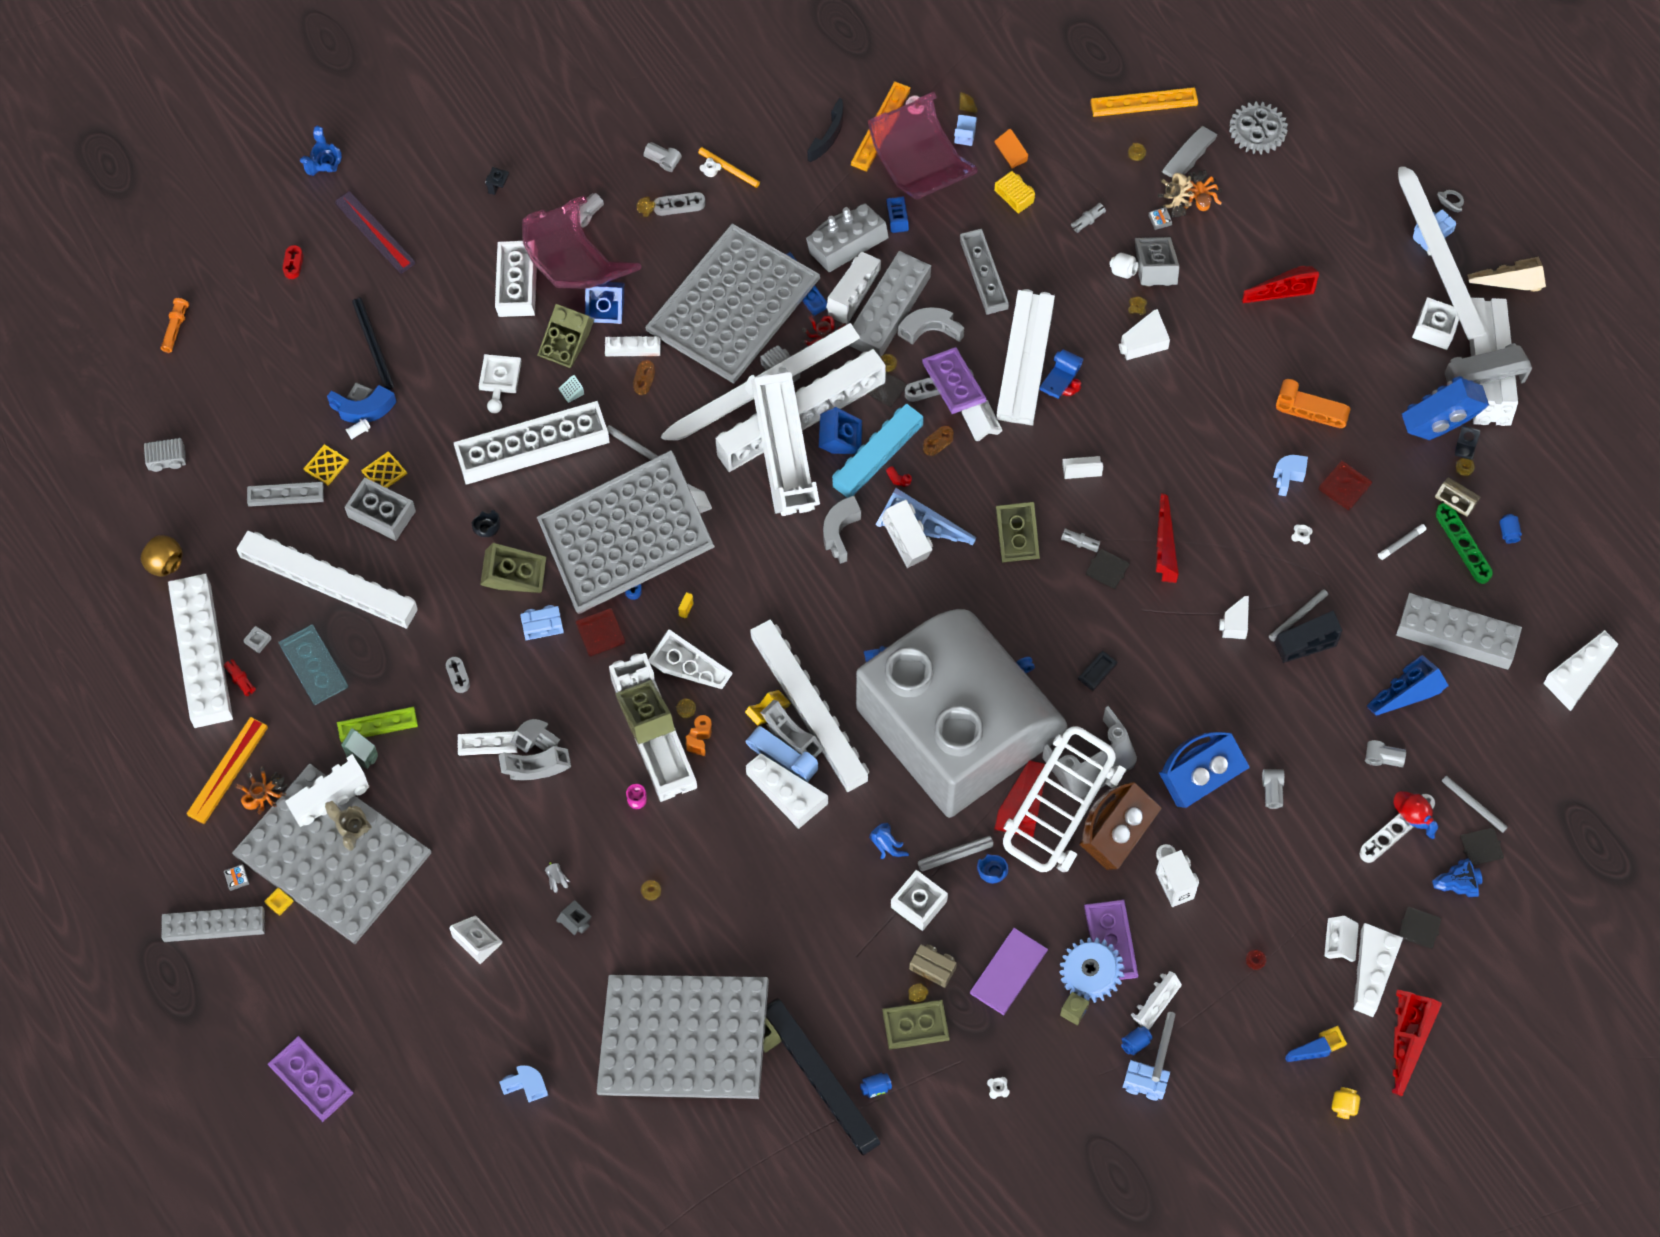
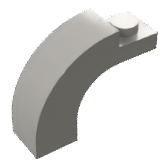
M930 307L916 310L905 317L898 326V336L911 344H914L921 334L930 330L944 332L959 342L964 337V327L959 322L953 321V313L941 308Z
M855 496L846 498L834 505L824 521L823 539L825 549H831L834 558H838L840 564L847 561V551L839 534L848 524L861 520V510Z
M773 700L760 712L768 724L766 725L770 731L802 755L803 752H808L815 758L824 750L814 735L805 732L790 719L777 700Z
M556 746L542 753L529 756L506 752L499 754L501 773L509 774L510 779L534 780L550 777L571 767L568 749Z

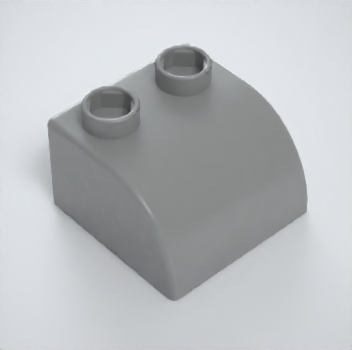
M950 610L930 618L860 666L856 672V709L944 815L949 818L955 816L1028 763V761L1042 753L1045 745L1048 744L1049 747L1053 745L1058 734L1062 736L1067 730V722L975 614L969 610Z

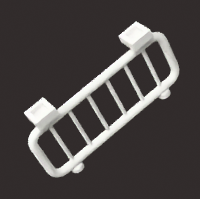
M1078 726L1068 728L1062 736L1060 734L1056 736L1053 741V745L1056 747L1015 818L1013 820L1009 818L1003 827L1006 830L1003 838L1005 849L1040 872L1052 870L1057 862L1059 863L1056 867L1062 872L1069 870L1077 854L1072 850L1065 853L1063 851L1105 778H1108L1105 784L1113 788L1118 785L1126 771L1120 765L1112 768L1116 756L1110 745ZM1077 734L1105 751L1108 755L1105 765L1098 764L1068 745L1067 742L1070 737ZM1064 747L1101 769L1094 783L1057 761ZM1055 764L1091 786L1084 800L1048 778ZM1045 781L1082 803L1074 817L1038 795ZM1035 798L1072 820L1065 834L1028 812ZM1025 814L1062 837L1055 851L1018 829ZM1015 831L1051 853L1052 856L1046 864H1041L1015 848L1011 844V838Z

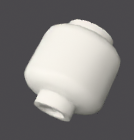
M1118 253L1111 259L1110 267L1114 275L1128 279L1136 274L1138 262H1136L1134 256Z

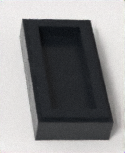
M1102 650L1078 677V680L1094 691L1115 668L1118 662Z

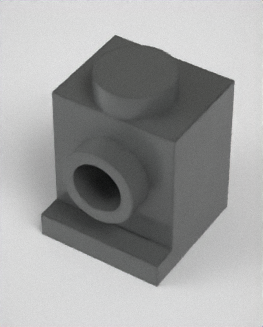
M574 900L560 913L556 921L558 923L561 922L575 935L578 932L582 934L590 926L588 922L592 916Z

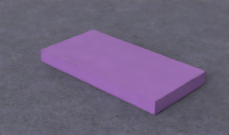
M956 347L922 359L924 367L952 414L986 402L985 395Z
M1116 900L1086 904L1084 909L1089 936L1092 942L1096 938L1100 940V943L1106 940L1107 947L1112 944L1114 946L1113 951L1118 950L1120 954L1117 957H1122L1123 959L1119 964H1123L1125 969L1120 970L1123 972L1124 977H1119V980L1138 978L1125 901Z
M1013 928L971 989L970 994L1000 1014L1005 1015L1048 949Z
M299 1036L268 1063L269 1067L322 1122L354 1094Z

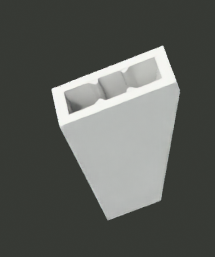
M1158 309L1152 311L1122 335L1119 349L1121 354L1125 355L1126 360L1168 349L1170 339Z

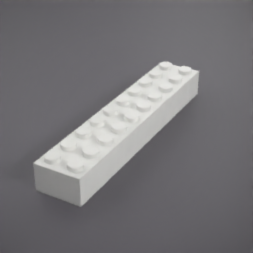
M874 349L869 352H863L858 358L853 361H847L844 366L839 369H833L828 375L823 378H817L812 384L807 387H801L795 393L802 431L820 421L821 413L835 407L841 409L885 384L886 365ZM757 413L752 415L747 421L736 424L733 429L720 433L716 438L717 456L728 472L764 453Z

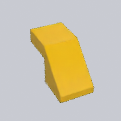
M779 690L768 692L760 704L749 706L745 713L758 726L767 723L760 712L773 700H777L784 710L790 706L791 702Z

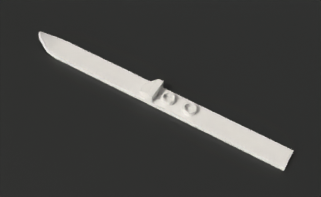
M1399 167V182L1427 244V253L1434 260L1468 340L1485 336L1486 331L1418 177L1413 170Z
M849 323L756 377L751 375L744 384L675 422L662 434L661 438L664 440H680L690 436L753 400L752 379L791 372L793 377L860 339L852 324Z

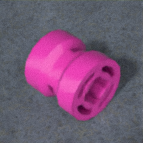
M632 784L627 788L626 796L629 806L633 809L644 807L647 802L644 787L640 784Z

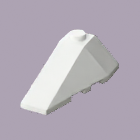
M671 630L666 631L648 659L651 665L663 673L723 689L733 674Z

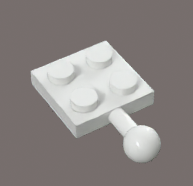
M484 354L479 390L493 391L492 399L487 404V408L491 413H498L502 409V403L499 400L501 392L516 393L522 362L521 358Z

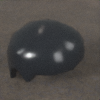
M491 510L490 513L482 511L471 522L473 532L480 537H492L500 529V517L495 510Z

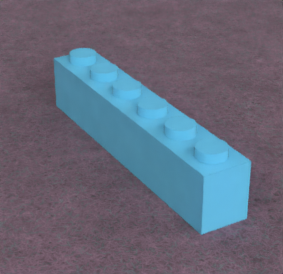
M908 404L898 408L894 413V417L890 421L886 420L882 425V429L878 433H873L869 442L866 445L863 444L858 449L857 454L854 457H850L846 461L845 466L834 473L832 477L833 487L847 498L854 496L923 426V416Z

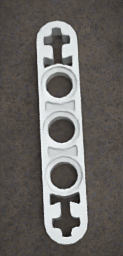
M1422 794L1431 804L1433 810L1435 805L1433 797L1428 794ZM1399 813L1363 844L1359 853L1361 859L1368 863L1375 861L1411 830L1413 826ZM1392 825H1401L1403 831L1399 833L1393 831ZM1378 837H1387L1389 843L1386 845L1380 844ZM1375 845L1376 849H1374L1372 855H1366V850H1371Z

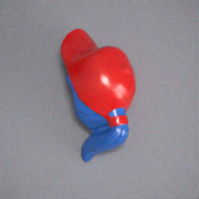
M1405 791L1396 793L1394 797L1396 810L1410 825L1415 828L1426 829V835L1434 839L1438 824L1432 818L1433 810L1428 800L1420 794H1412Z

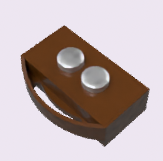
M1135 782L1118 785L1105 792L1091 808L1085 822L1083 839L1079 845L1106 870L1119 869L1162 808ZM1113 793H1115V795H1114V797L1111 799V801L1108 802V803L1104 806V808L1101 810V812L1099 813V815H1098V817H1097V819H1096V821H1095V823H1094L1095 817H1096L1097 812H1098V810L1100 809L1101 805L1105 802V800H1106L1108 797H1110Z

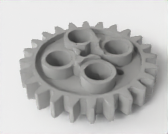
M1257 101L1254 106L1248 103L1247 108L1242 105L1241 110L1236 109V113L1232 115L1229 132L1232 133L1231 138H1235L1234 143H1240V149L1245 146L1246 152L1252 149L1253 154H1255L1256 150H1259L1260 154H1262L1263 150L1269 153L1270 148L1275 151L1276 146L1280 147L1281 143L1285 141L1288 126L1285 123L1286 117H1282V112L1276 113L1277 107L1271 109V104L1265 107L1264 102L1261 103V106L1258 105Z

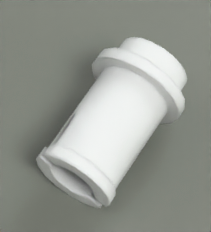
M359 419L360 422L346 429L351 439L365 431L368 432V429L371 427L366 419Z

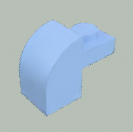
M958 116L954 143L972 146L977 117Z
M1288 455L1277 463L1273 477L1277 478L1276 487L1279 488V495L1286 496L1289 480L1303 482L1308 457Z
M518 1066L516 1068L519 1075H508L500 1081L504 1095L524 1088L528 1102L548 1096L542 1076L536 1069L530 1066Z

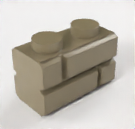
M1449 477L1443 482L1435 495V498L1444 501L1445 504L1466 517L1473 511L1481 498Z
M921 944L910 962L909 969L945 988L956 970L957 962L948 954L941 955L938 953L935 947Z

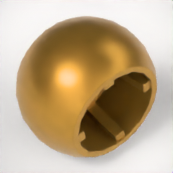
M158 535L152 538L141 553L143 567L149 573L160 577L174 573L182 563V549L175 539L165 535Z

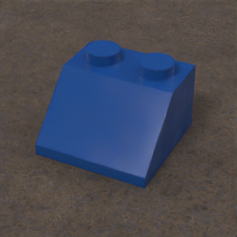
M588 281L585 293V315L595 318L594 322L622 324L625 283Z
M837 407L821 413L819 447L832 454H857L858 449L861 447L862 420Z

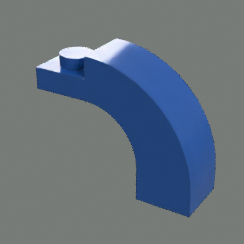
M380 385L377 386L368 398L361 401L348 400L333 391L327 395L330 407L339 411L342 420L351 423L360 422L359 419H366L367 422L375 421L386 415L396 403L395 394Z

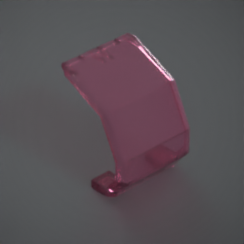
M934 92L889 113L885 112L871 118L868 121L872 143L882 164L896 187L916 200L973 176L978 172L975 165L957 154L942 130L935 112L933 101L937 97Z
M585 195L570 200L560 208L545 212L543 209L531 213L522 219V240L529 258L556 288L590 289L641 269L640 263L608 261L586 238L580 226V207L588 202Z

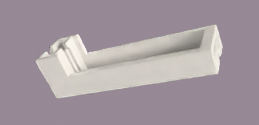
M1028 289L1018 290L997 409V420L1033 426L1055 296L1050 293L1041 292L1040 295H1036Z
M1471 298L1486 331L1485 336L1469 339L1471 356L1504 349L1505 346L1511 344L1507 300L1492 298L1491 301H1485L1484 298ZM1515 376L1480 384L1483 385L1489 406L1473 418V423L1489 425L1490 422H1496V425H1511L1518 404Z
M789 372L754 378L751 380L775 514L781 513V516L797 513L796 510H799V513L815 510L814 506L819 505L820 502L816 482L811 483L792 374Z
M646 653L635 654L631 656L630 661L624 663V661L619 660L609 666L611 681L616 693L652 680L659 692L654 679V672ZM676 731L639 745L637 743L660 802L675 797V794L681 792L683 794L697 789L696 779Z

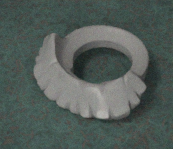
M1454 190L1437 193L1441 204L1457 213L1462 211L1464 199L1460 193ZM1447 195H1456L1460 202L1452 204L1446 199Z

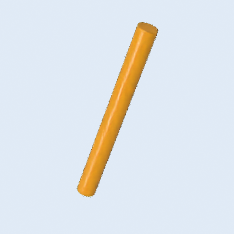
M701 147L699 149V154L707 159L712 158L722 168L757 188L760 185V181L705 148Z

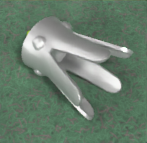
M550 862V865L545 869L549 877L550 889L552 890L553 887L555 893L558 891L556 882H561L564 888H568L565 879L568 882L570 881L562 873L560 865L558 863L551 864Z

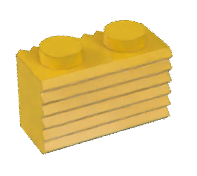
M1010 171L995 182V191L1018 214L1034 203V189L1031 186L1025 185L1021 176L1013 173V171Z

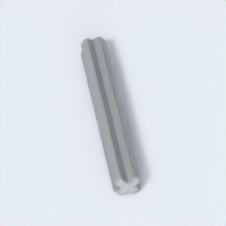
M987 836L918 861L919 869L925 871L993 847V840L991 836Z

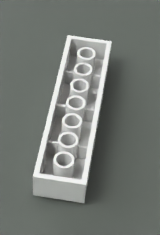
M598 401L457 441L454 442V447L465 483L470 484L610 442Z
M206 574L169 581V592L190 720L194 728L233 720L209 579Z

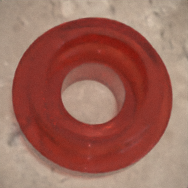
M1252 950L1246 956V964L1253 970H1260L1266 964V956L1259 950ZM1252 959H1259V963H1254Z

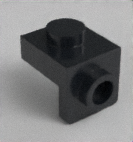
M492 167L485 181L489 194L495 195L498 187H504L509 176L508 171Z

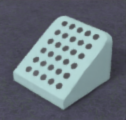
M575 375L571 376L559 387L560 392L568 403L584 395L583 387Z

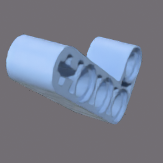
M760 726L746 740V744L758 754H763L807 783L818 771V762L810 753L803 752L802 755Z

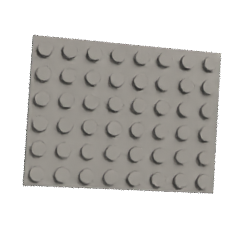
M731 224L645 328L650 334L659 337L660 340L730 382L735 383L818 282L820 274L736 225Z
M672 450L537 517L578 614L715 547Z
M309 764L232 853L244 864L277 888L279 887L289 897L356 944L432 852L356 796L350 798L346 804L338 805L341 811L348 809V806L360 807L372 828L356 840V847L352 851L344 847L343 837L336 828L335 821L328 814L320 815L311 824L300 827L285 801L306 786L313 787L314 782L320 776H326Z
M609 975L597 1094L607 1096L759 1099L769 985L768 977Z

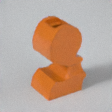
M700 715L695 719V728H691L690 733L686 736V749L688 752L705 756V743L702 739L710 738L712 724L708 716Z

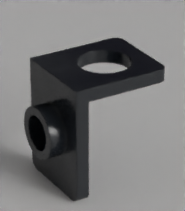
M1462 426L1454 455L1473 460L1475 447L1481 431ZM1471 432L1475 438L1473 440H1466L1464 434Z

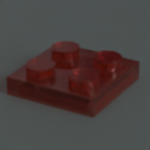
M1341 461L1319 486V490L1349 511L1371 486L1372 481Z
M611 608L575 621L589 657L625 644V639Z

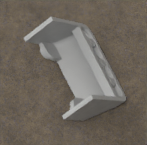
M1514 343L1500 350L1463 359L1462 357L1453 358L1445 370V377L1447 382L1461 376L1463 379L1482 384L1519 375L1520 382L1525 383L1532 370V366L1522 347L1516 346Z
M1108 706L1105 708L1103 721L1109 728L1107 736L1112 743L1110 746L1113 748L1116 756L1112 768L1120 765L1126 769V773L1136 765L1137 756L1127 730ZM1048 744L1044 746L1042 757L1046 763L1053 752ZM1102 750L1092 756L1091 759L1104 766L1108 755ZM1066 755L1057 759V761L1092 783L1095 782L1101 769L1088 761L1080 763L1073 755ZM1055 764L1051 771L1063 787L1079 798L1085 799L1091 786ZM1105 778V780H1104V782H1103V784L1101 785L1100 788H1102V787H1104V786L1106 785L1105 783H1106V781H1107L1108 778Z

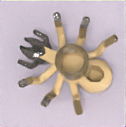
M1175 173L1170 183L1164 179L1160 180L1166 185V194H1158V197L1174 199L1171 204L1162 205L1159 209L1165 207L1173 208L1172 218H1175V216L1180 217L1182 214L1183 216L1186 215V209L1181 202H1184L1186 207L1192 205L1191 202L1182 198L1183 196H1194L1192 191L1185 193L1186 190L1193 186L1190 182L1191 176L1187 178L1184 174Z

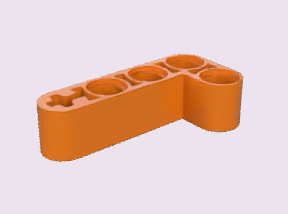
M1292 379L1283 380L1276 403L1277 410L1337 428H1344L1346 426L1351 410L1349 406L1299 392L1298 382Z

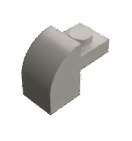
M531 719L525 721L516 730L511 743L527 753L534 745L543 751L553 746L557 747L560 739L546 730L548 723Z

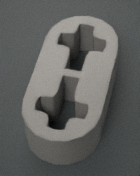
M451 657L446 662V669L451 684L456 692L464 693L470 687L469 678L462 660L458 657ZM455 663H456L457 668H458V672H456V673H455L454 669L452 668V664H455ZM461 677L463 686L458 684L457 678Z

